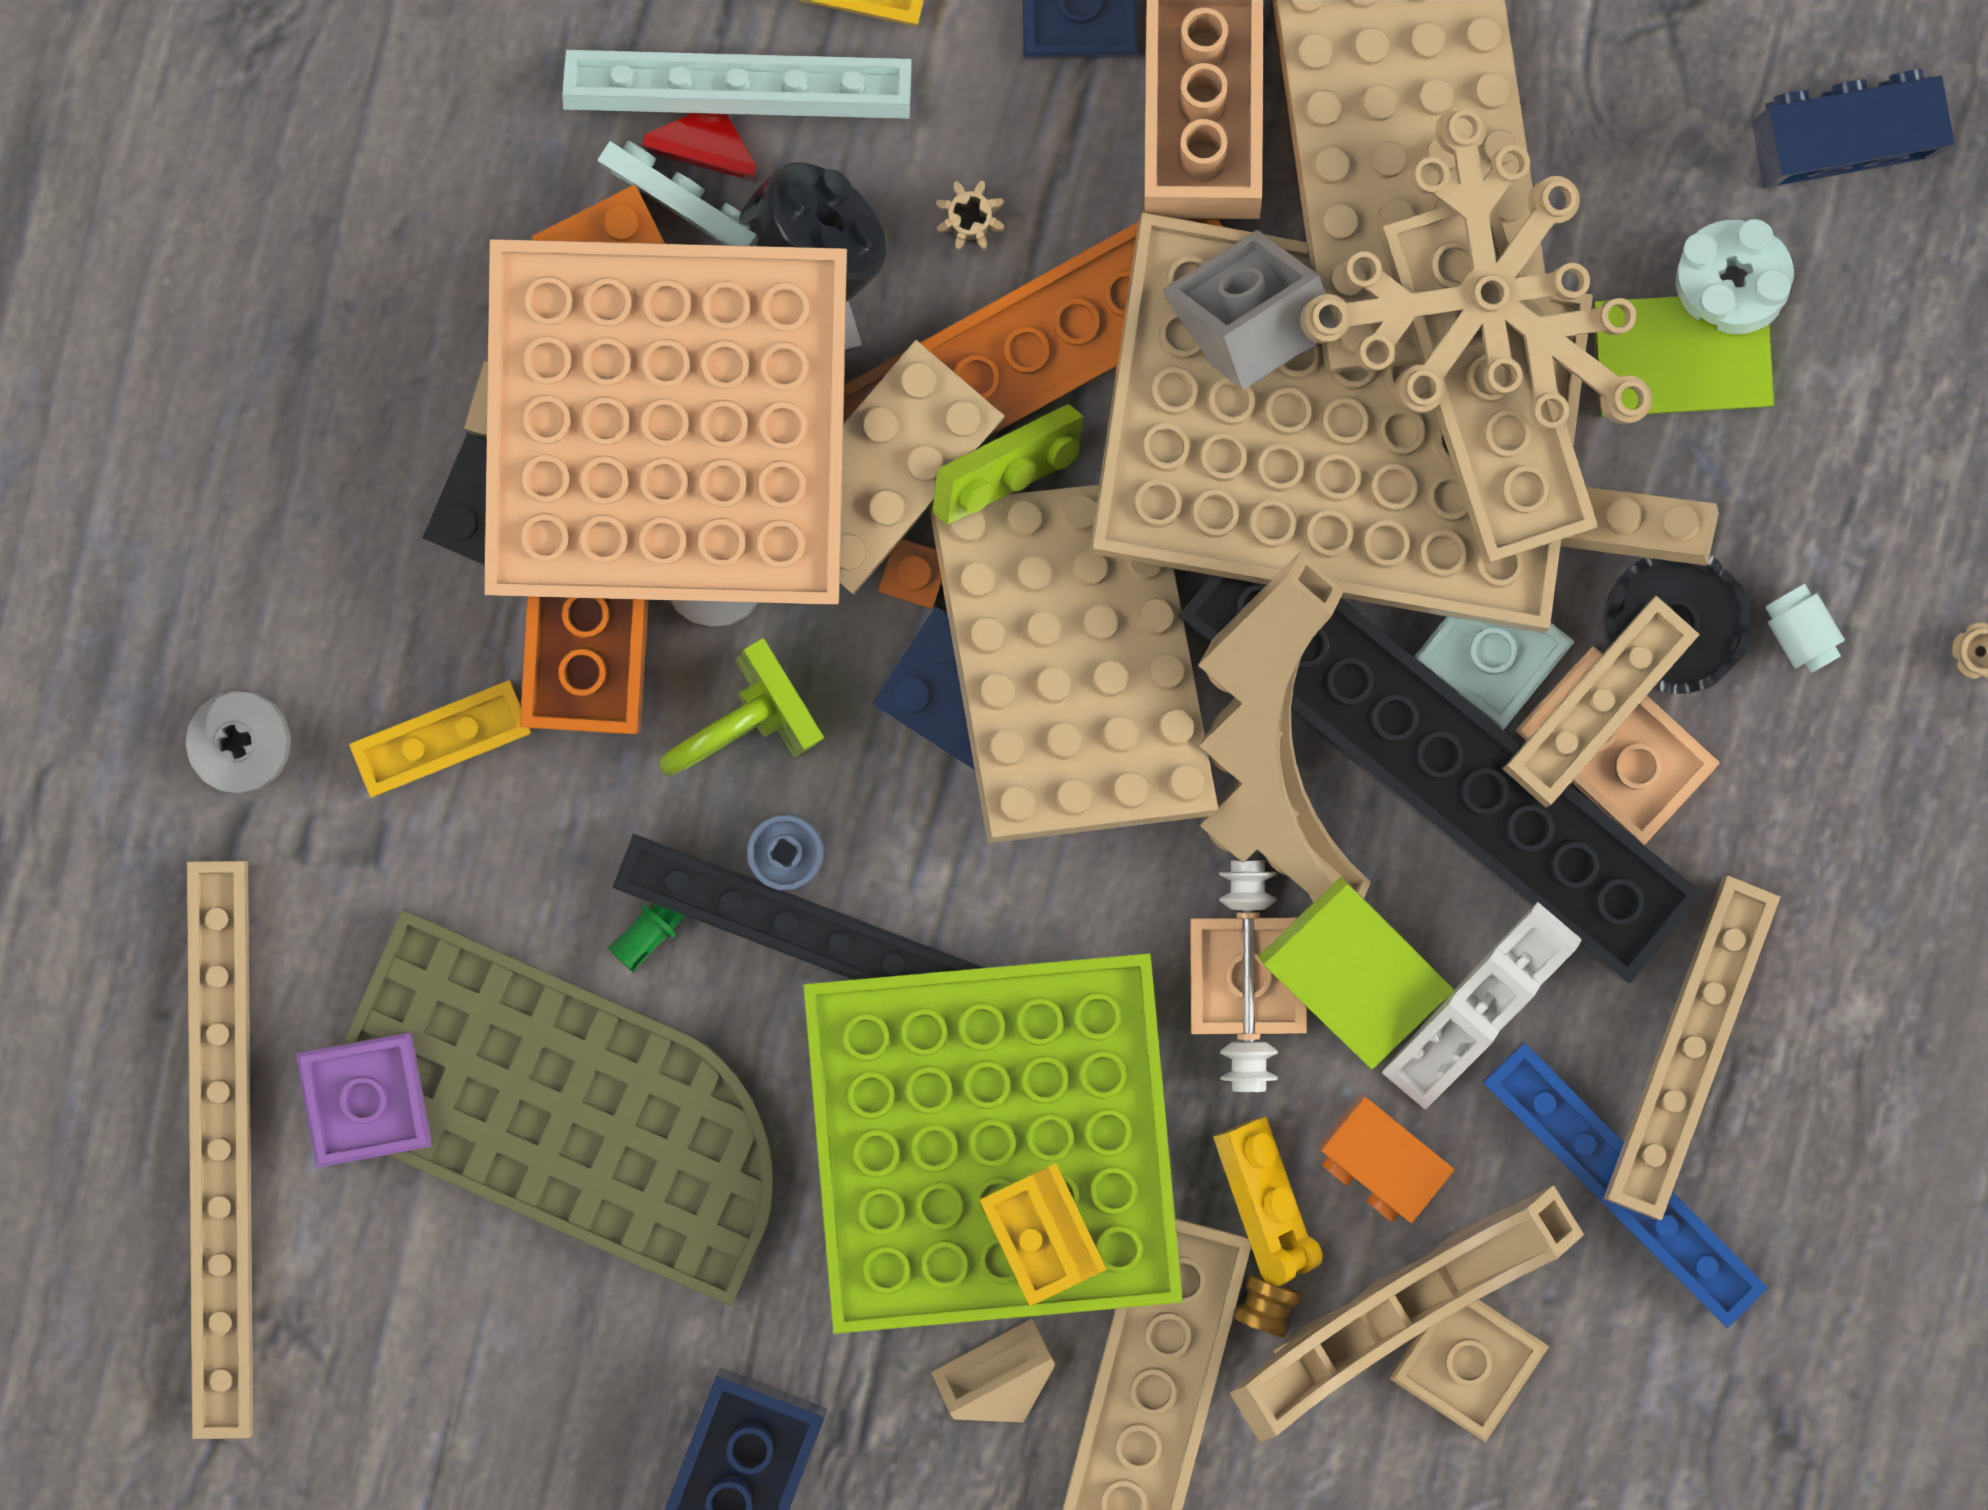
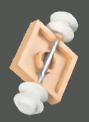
M1231 860V872H1219L1220 876L1231 881V892L1220 897L1219 901L1231 910H1242V912H1236V918H1190V1033L1237 1034V1039L1243 1041L1231 1042L1220 1050V1054L1232 1059V1071L1220 1076V1080L1232 1081L1233 1092H1265L1266 1081L1278 1080V1076L1266 1071V1059L1278 1054V1050L1267 1042L1255 1040L1260 1039V1034L1307 1033V1006L1262 964L1258 956L1298 917H1260V912H1254V910H1265L1277 901L1276 897L1265 892V880L1277 875V872L1265 871V860H1246L1244 863L1240 860Z

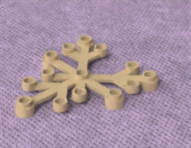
M1459 105L1449 109L1438 119L1435 135L1441 148L1454 155L1458 182L1450 177L1447 164L1442 159L1433 156L1426 157L1417 162L1412 168L1410 177L1412 185L1418 192L1432 194L1464 218L1472 270L1463 278L1461 285L1458 287L1411 293L1382 271L1381 262L1376 255L1367 251L1358 252L1345 261L1343 266L1344 279L1350 286L1357 289H1365L1377 299L1346 303L1340 297L1332 294L1317 296L1308 301L1301 311L1300 325L1304 334L1314 342L1325 344L1341 338L1348 331L1349 327L1381 322L1373 335L1364 338L1356 349V359L1359 365L1367 371L1375 372L1388 367L1395 357L1394 346L1415 317L1462 310L1425 363L1410 367L1401 372L1394 384V396L1399 406L1405 411L1421 414L1436 408L1441 403L1445 394L1443 378L1480 327L1487 361L1483 374L1486 387L1491 392L1499 395L1516 390L1522 382L1523 372L1520 365L1511 359L1506 328L1507 323L1524 336L1534 399L1530 407V417L1537 427L1545 430L1557 428L1563 425L1569 416L1568 402L1557 391L1553 359L1601 394L1600 405L1603 413L1609 420L1617 424H1630L1641 420L1647 415L1652 405V394L1648 385L1635 376H1617L1567 338V336L1601 331L1609 335H1619L1629 331L1634 326L1637 318L1636 310L1631 302L1623 298H1615L1605 302L1600 308L1540 317L1520 302L1554 296L1563 300H1573L1584 295L1589 288V273L1582 265L1577 263L1565 264L1552 273L1515 278L1550 228L1571 219L1577 212L1580 196L1576 186L1569 179L1562 176H1551L1538 182L1530 191L1528 198L1530 216L1496 262L1489 213L1511 182L1523 178L1528 173L1530 157L1526 150L1518 145L1505 146L1494 154L1491 160V170L1483 179L1478 147L1486 136L1487 127L1485 119L1477 109L1468 105ZM1458 118H1465L1472 124L1473 133L1469 139L1461 138L1456 133L1455 123ZM1506 153L1513 154L1519 160L1520 167L1516 174H1509L1502 167V158ZM1424 165H1431L1437 169L1439 181L1436 186H1429L1422 180L1421 170ZM1552 189H1559L1566 197V204L1562 210L1553 208L1549 203L1548 196ZM1358 259L1365 260L1371 266L1372 273L1367 281L1359 280L1354 275L1353 265ZM1565 271L1575 273L1579 279V286L1575 292L1567 291L1562 285L1561 278ZM1485 283L1495 285L1499 291V298L1495 304L1485 302L1481 296V288ZM1612 306L1621 308L1625 313V322L1622 327L1613 326L1608 319V312ZM1323 307H1330L1337 313L1338 321L1334 328H1326L1320 323L1319 312ZM1370 342L1379 343L1384 349L1385 356L1380 364H1375L1367 358L1366 348ZM1499 365L1506 366L1511 371L1512 380L1507 387L1500 386L1494 379V371ZM1418 377L1427 379L1431 384V394L1427 399H1421L1414 393L1413 384ZM1626 388L1634 390L1638 396V404L1633 410L1627 409L1621 402V394ZM1546 400L1554 402L1558 407V417L1554 422L1545 420L1541 415V406Z

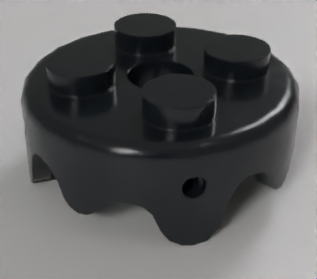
M803 162L788 163L776 169L760 185L739 216L740 223L748 227H753L761 222L763 233L760 246L847 249L846 302L857 295L879 273L885 262L887 253L885 235L877 216L863 196L851 186L849 180L841 172L834 169L827 170L818 165Z
M1709 555L1707 566L1644 557L1631 565L1617 579L1608 595L1603 614L1604 636L1608 648L1655 596L1660 598L1668 607L1676 605L1684 608L1690 616L1691 627L1700 634L1653 687V691L1665 694H1686L1707 689L1715 685L1740 662L1749 648L1751 630L1747 594L1742 585L1712 555Z

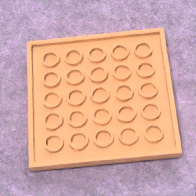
M490 239L485 595L839 604L847 249Z

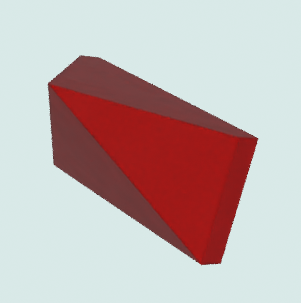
M691 113L646 133L643 138L642 147L648 153L756 183L758 168L727 114Z

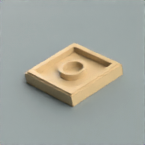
M1478 1299L1414 1337L1388 1377L1486 1442L1549 1346Z

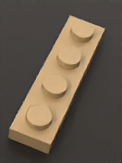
M1657 596L1652 598L1504 766L1503 770L1545 808L1550 806L1700 634Z

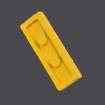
M508 680L350 743L349 746L369 796L373 798L531 735L533 732L531 728L520 727L521 702L512 680Z

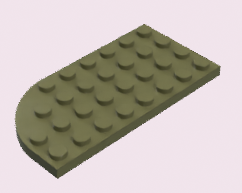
M402 909L343 1044L412 1032L433 1145L427 1148L389 1154L388 1156L732 1307L768 1225L774 1191L773 1159L768 1134L756 1103L740 1077L710 1046L686 1032L418 914Z

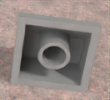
M1259 230L1249 234L1163 289L1167 301L1212 367L1242 390L1253 383L1263 380L1270 372L1298 354L1311 349L1317 343L1310 340L1304 334L1300 325V314L1308 301L1326 294L1320 275ZM1323 307L1319 312L1320 323L1326 328H1334L1336 323L1331 308Z

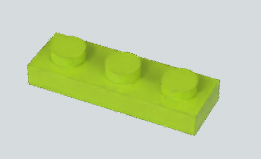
M1067 404L938 468L932 513L946 525H949L971 513L979 512L985 506L1014 491L1024 489L1030 483L1056 470L1068 467L1078 458L1084 416Z

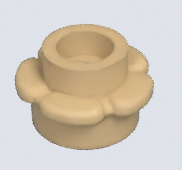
M1987 623L1969 625L1967 631L1958 634L1952 644V655L1958 660V670L1971 679H1977L1980 676L1988 678ZM1978 646L1985 648L1986 652L1983 657H1978L1975 653Z

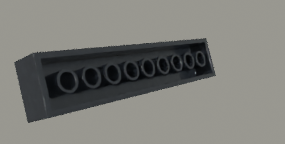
M1210 575L1182 609L1178 617L1184 621L1188 628L1210 645L1212 639L1266 584ZM1340 598L1330 619L1316 633L1303 652L1294 682L1291 712L1531 908L1537 902L1540 903L1582 939L1578 945L1581 949L1619 980L1630 984L1703 893L1570 784L1550 806L1545 808L1503 770L1504 766L1518 752L1522 745Z

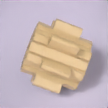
M956 181L954 182L956 197L952 202L949 200H937L936 207L949 216L948 219L939 224L937 232L938 234H945L953 231L957 236L955 241L956 251L960 252L966 240H976L978 246L984 251L987 249L985 234L988 230L991 232H1003L1004 225L992 217V213L1000 209L1004 205V201L1002 198L987 200L983 196L985 192L984 181H980L977 184L974 192H965L962 185ZM970 202L980 205L979 215L985 218L986 221L984 224L974 222L970 230L961 228V217L954 212L957 208L966 210Z

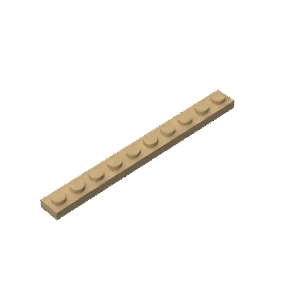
M248 861L187 862L192 1439L251 1438L253 1436Z

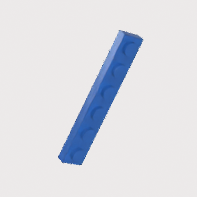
M1522 1041L1482 1081L1726 1328H1729L1768 1289L1673 1191L1662 1220H1654L1603 1199L1624 1142L1525 1042Z

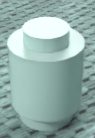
M1806 584L1794 589L1765 607L1772 618L1767 623L1794 669L1806 664L1810 673H1813L1841 657L1836 646L1844 642L1845 639L1818 593L1812 596Z

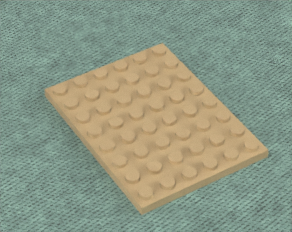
M1142 212L1138 219L1089 554L1267 585L1301 552L1344 589L1341 598L1539 633L1548 631L1551 623L1561 540L1484 564L1435 408L1421 414L1409 413L1399 406L1394 396V384L1399 374L1410 367L1421 364L1390 366L1375 372L1363 369L1326 374L1322 343H1316L1311 349L1298 354L1270 372L1263 380L1253 383L1242 390L1212 367L1167 301L1163 289L1253 232ZM1265 235L1311 269L1307 242ZM1585 293L1573 300H1563L1557 296L1549 297L1551 313L1553 315L1591 309L1593 295ZM1588 333L1567 336L1568 339L1586 352ZM1553 359L1558 394L1563 396L1569 405V416L1565 423L1572 445H1574L1582 380ZM1418 377L1413 384L1414 393L1421 399H1427L1430 396L1426 379Z

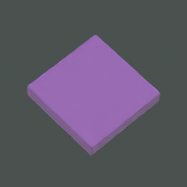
M412 1032L296 1053L316 1168L427 1148L433 1145Z

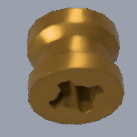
M1249 1274L1245 1283L1248 1290L1247 1297L1244 1303L1236 1307L1233 1318L1255 1329L1286 1338L1290 1329L1287 1318L1291 1309L1299 1306L1302 1294L1285 1285L1276 1287L1267 1283L1261 1276Z

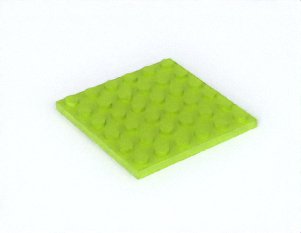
M1151 953L803 984L833 1334L1183 1303ZM1056 1163L1107 1270L1029 1306L979 1200Z

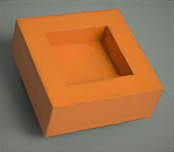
M902 539L890 553L878 592L933 610L942 584L937 551Z

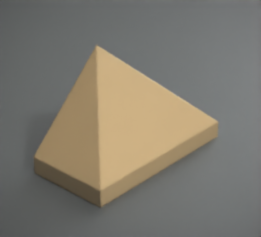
M1031 1318L932 1371L931 1374L954 1420L1024 1423L1055 1367V1363L1035 1322Z

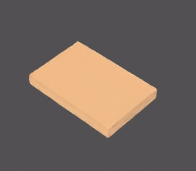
M1591 646L1513 731L1526 742L1602 656V653L1594 646ZM1646 695L1572 780L1571 784L1590 802L1645 845L1720 762Z

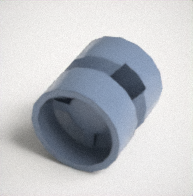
M795 814L777 815L763 821L752 833L747 846L748 863L753 874L764 885L777 890H793L807 884L819 872L824 860V841L819 830L808 819Z

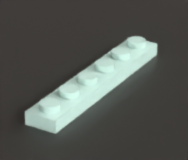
M566 50L562 91L563 110L910 119L911 59Z

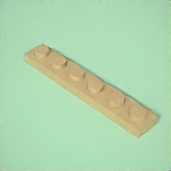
M1731 876L1722 877L1604 1195V1200L1654 1220H1662L1781 898L1780 896Z

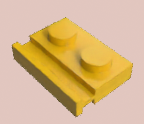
M1056 1163L979 1200L1029 1306L1107 1270Z

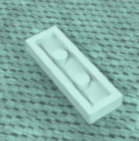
M609 141L597 161L602 168L630 186L635 184L641 193L721 244L728 246H756L759 239L755 233L749 230L750 227L740 223L739 216L741 211L727 203L723 205L720 211L701 199L706 191L679 172H676L671 180L652 168L657 159L634 143L627 141L622 149Z

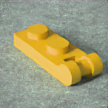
M1267 1117L1249 1120L1213 1136L1263 1279L1267 1283L1278 1287L1293 1280L1296 1272L1305 1274L1319 1267L1323 1259L1322 1250L1315 1239L1307 1234Z

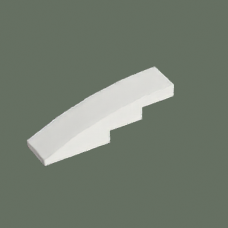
M1537 902L1426 1020L1387 1064L1382 1074L1426 1110L1493 1043L1499 1031L1535 996L1539 987L1577 949L1582 939Z

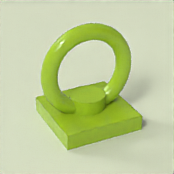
M764 638L745 648L735 659L750 685L738 693L743 705L666 752L659 760V769L664 775L673 776L688 769L756 727L764 737L778 731L794 758L824 739V736Z

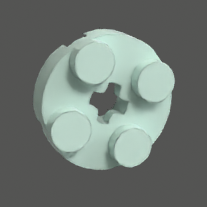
M1758 219L1718 221L1705 226L1686 240L1676 273V289L1682 305L1696 320L1700 321V317H1702L1708 323L1718 325L1717 331L1727 334H1745L1764 328L1778 316L1780 309L1787 302L1794 279V268L1787 248L1779 238L1773 235V230L1764 221ZM1729 266H1736L1748 273L1745 276L1743 287H1735L1732 280L1722 281L1719 275L1724 274Z

